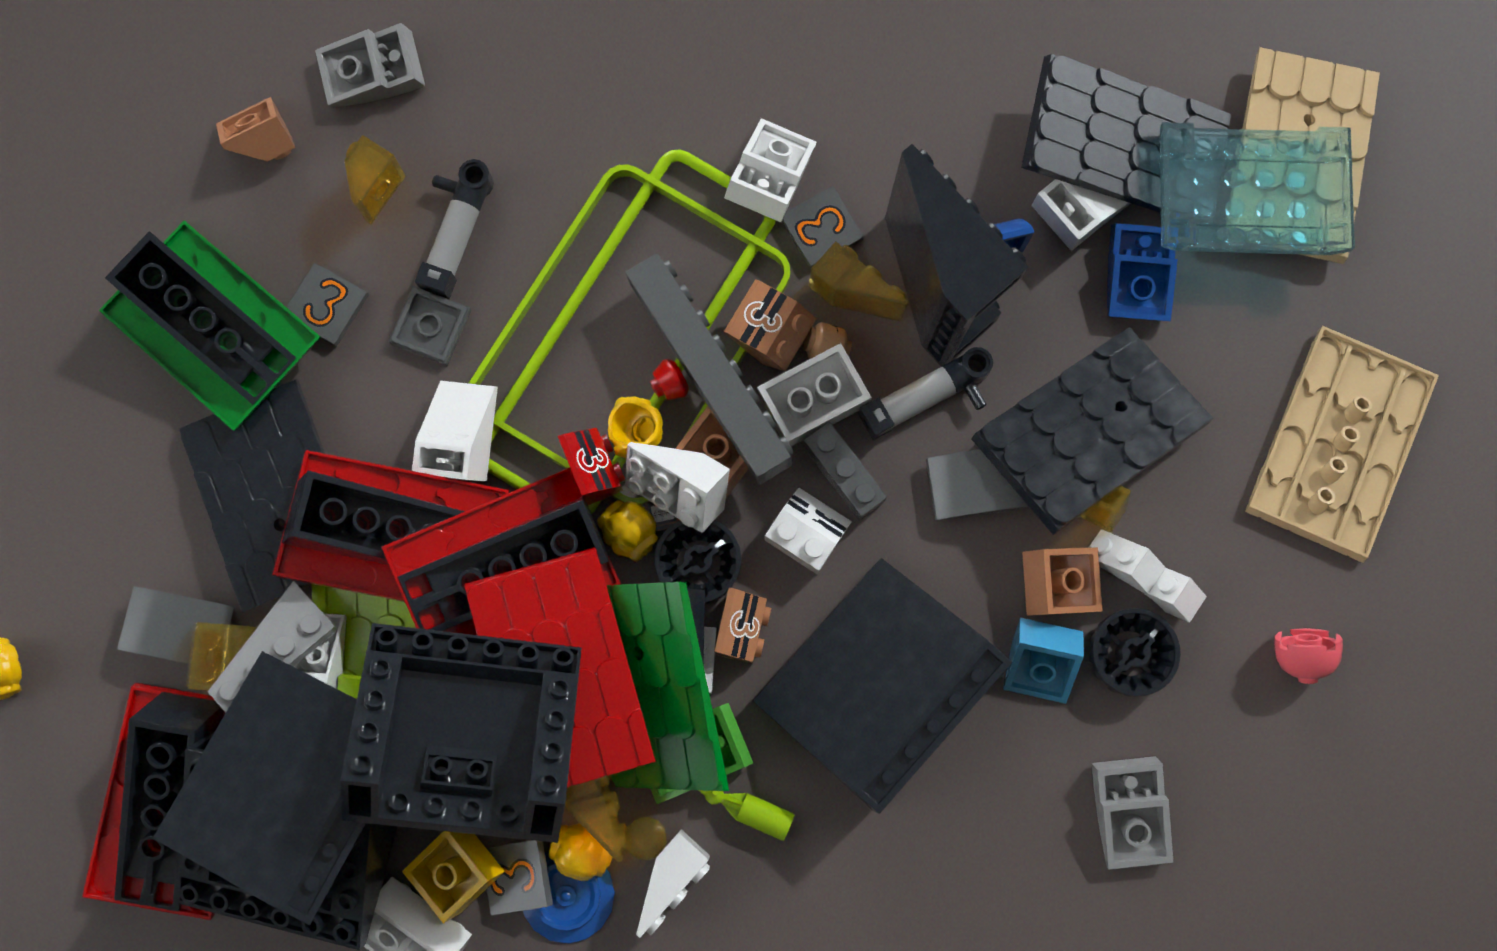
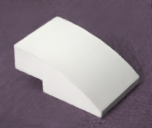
M761 118L730 179L724 198L781 222L817 142Z

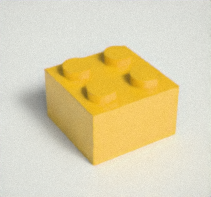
M443 831L402 872L442 923H445L461 914L505 871L475 834Z

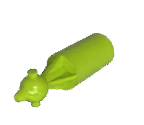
M699 790L705 796L708 803L713 805L721 803L736 821L781 841L785 840L795 816L794 813L749 793L724 794V791Z

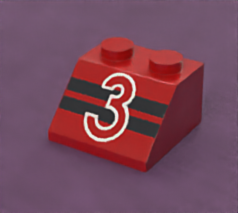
M591 428L557 436L581 495L588 505L623 491L620 482L626 479L619 463L612 465L608 454L613 452V448L607 434L600 436L597 428Z

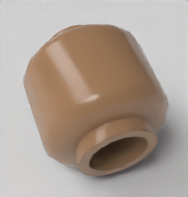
M819 322L814 328L811 327L804 339L803 350L807 351L808 358L811 359L841 343L849 356L852 342L848 341V335L844 328Z

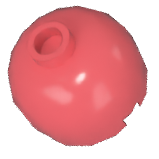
M1303 628L1290 629V633L1293 636L1282 637V631L1274 636L1275 655L1281 669L1287 674L1298 678L1300 683H1318V679L1332 674L1341 662L1343 639L1338 634H1336V639L1329 637V631Z

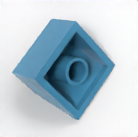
M1020 617L1011 644L1009 659L1012 663L1006 669L1003 690L1066 704L1084 658L1083 631Z

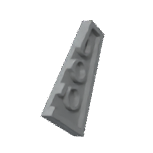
M293 581L211 686L208 693L227 712L262 651L294 667L335 633L337 628Z

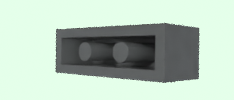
M830 422L804 440V450L858 521L885 502L887 496Z

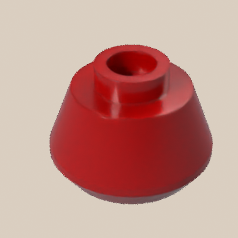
M664 359L652 372L654 379L649 382L658 398L664 396L666 400L685 398L689 392V386L684 375L674 360Z

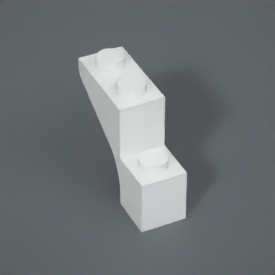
M1102 529L1088 547H1098L1099 567L1147 595L1166 613L1190 623L1207 597L1190 577L1166 568L1149 548Z

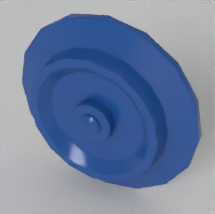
M547 851L545 858L553 905L524 910V916L534 931L550 941L569 944L588 939L603 927L612 912L615 891L611 874L606 869L601 877L594 876L588 881L575 880L561 874L556 869L554 860L550 859L549 851Z

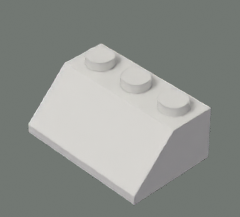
M841 343L757 387L766 410L777 426L775 429L780 438L784 436L791 447L805 440L826 423L830 422L833 425L856 413L860 407L869 403L872 398Z
M391 877L380 890L367 942L364 947L369 951H463L472 934L465 930L460 923L452 919L442 923L423 898L414 893L408 885L400 883Z

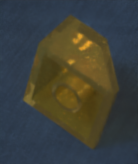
M362 135L357 142L355 141L349 146L344 162L352 203L365 221L372 224L406 175L392 153Z

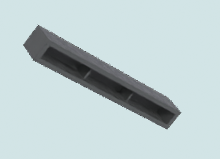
M656 253L626 271L628 282L759 486L791 467L792 460L790 455L794 452L784 436L780 439L773 430L777 427L773 418L767 410L762 413L756 403L760 400L751 385L745 387L740 380L743 374L734 359L728 361L723 354L726 348L717 334L712 336L706 328L710 324L701 309L695 311L690 302L694 301L693 297L684 284L679 286L674 279L677 277V273L670 261L663 262L659 254Z

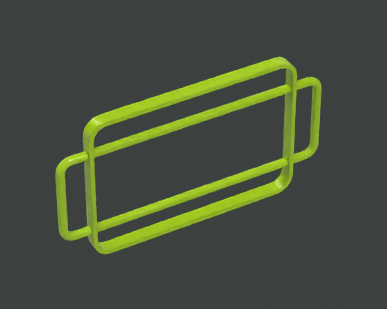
M681 149L666 152L658 160L650 174L628 164L610 168L591 193L469 382V384L477 385L482 383L609 185L620 177H631L643 183L495 413L491 442L501 429L563 468L567 469L570 467L566 459L504 422L653 190L747 244V247L704 313L710 324L706 327L708 330L758 251L781 265L784 275L776 290L781 293L785 292L790 280V264L784 254L764 242L774 227L776 220L765 216L755 234L752 235L661 182L660 180L668 167L674 162H681L726 189L728 188L731 179L729 175ZM741 346L733 357L737 365L740 364L747 353ZM676 358L675 362L682 372L684 368ZM654 393L650 399L651 406L659 410L665 400L664 396L658 398ZM706 402L703 405L700 412L698 413L695 420L693 421L692 425L688 429V431L691 429V427L694 425L697 419L707 408L708 405L706 404ZM615 455L611 461L612 465L619 463L622 469L627 458ZM489 458L488 473L516 490L531 484ZM622 493L611 496L616 500L623 502L633 501L641 505L649 501L643 496L631 498ZM601 500L588 505L591 514L596 510Z

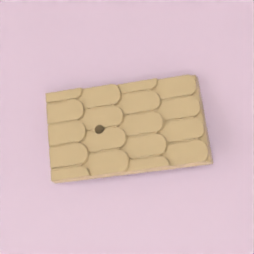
M1262 47L1259 48L1255 58L1222 238L1336 263H1345L1352 243L1355 214L1359 203L1364 161L1368 150L1380 72L1364 71L1361 68L1337 63L1333 64L1332 62L1309 57L1303 58V56L1280 51L1275 52Z
M1322 326L1311 344L1300 376L1297 378L1279 429L1276 431L1265 463L1260 470L1245 512L1261 517L1265 521L1286 530H1291L1290 532L1313 542H1318L1320 545L1343 555H1348L1350 558L1363 563L1369 557L1439 375Z

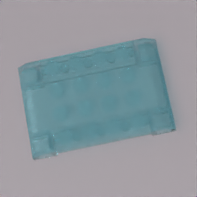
M1163 122L1161 124V247L1173 251L1334 255L1351 252L1355 248L1351 127H1319L1316 131L1194 128V123Z

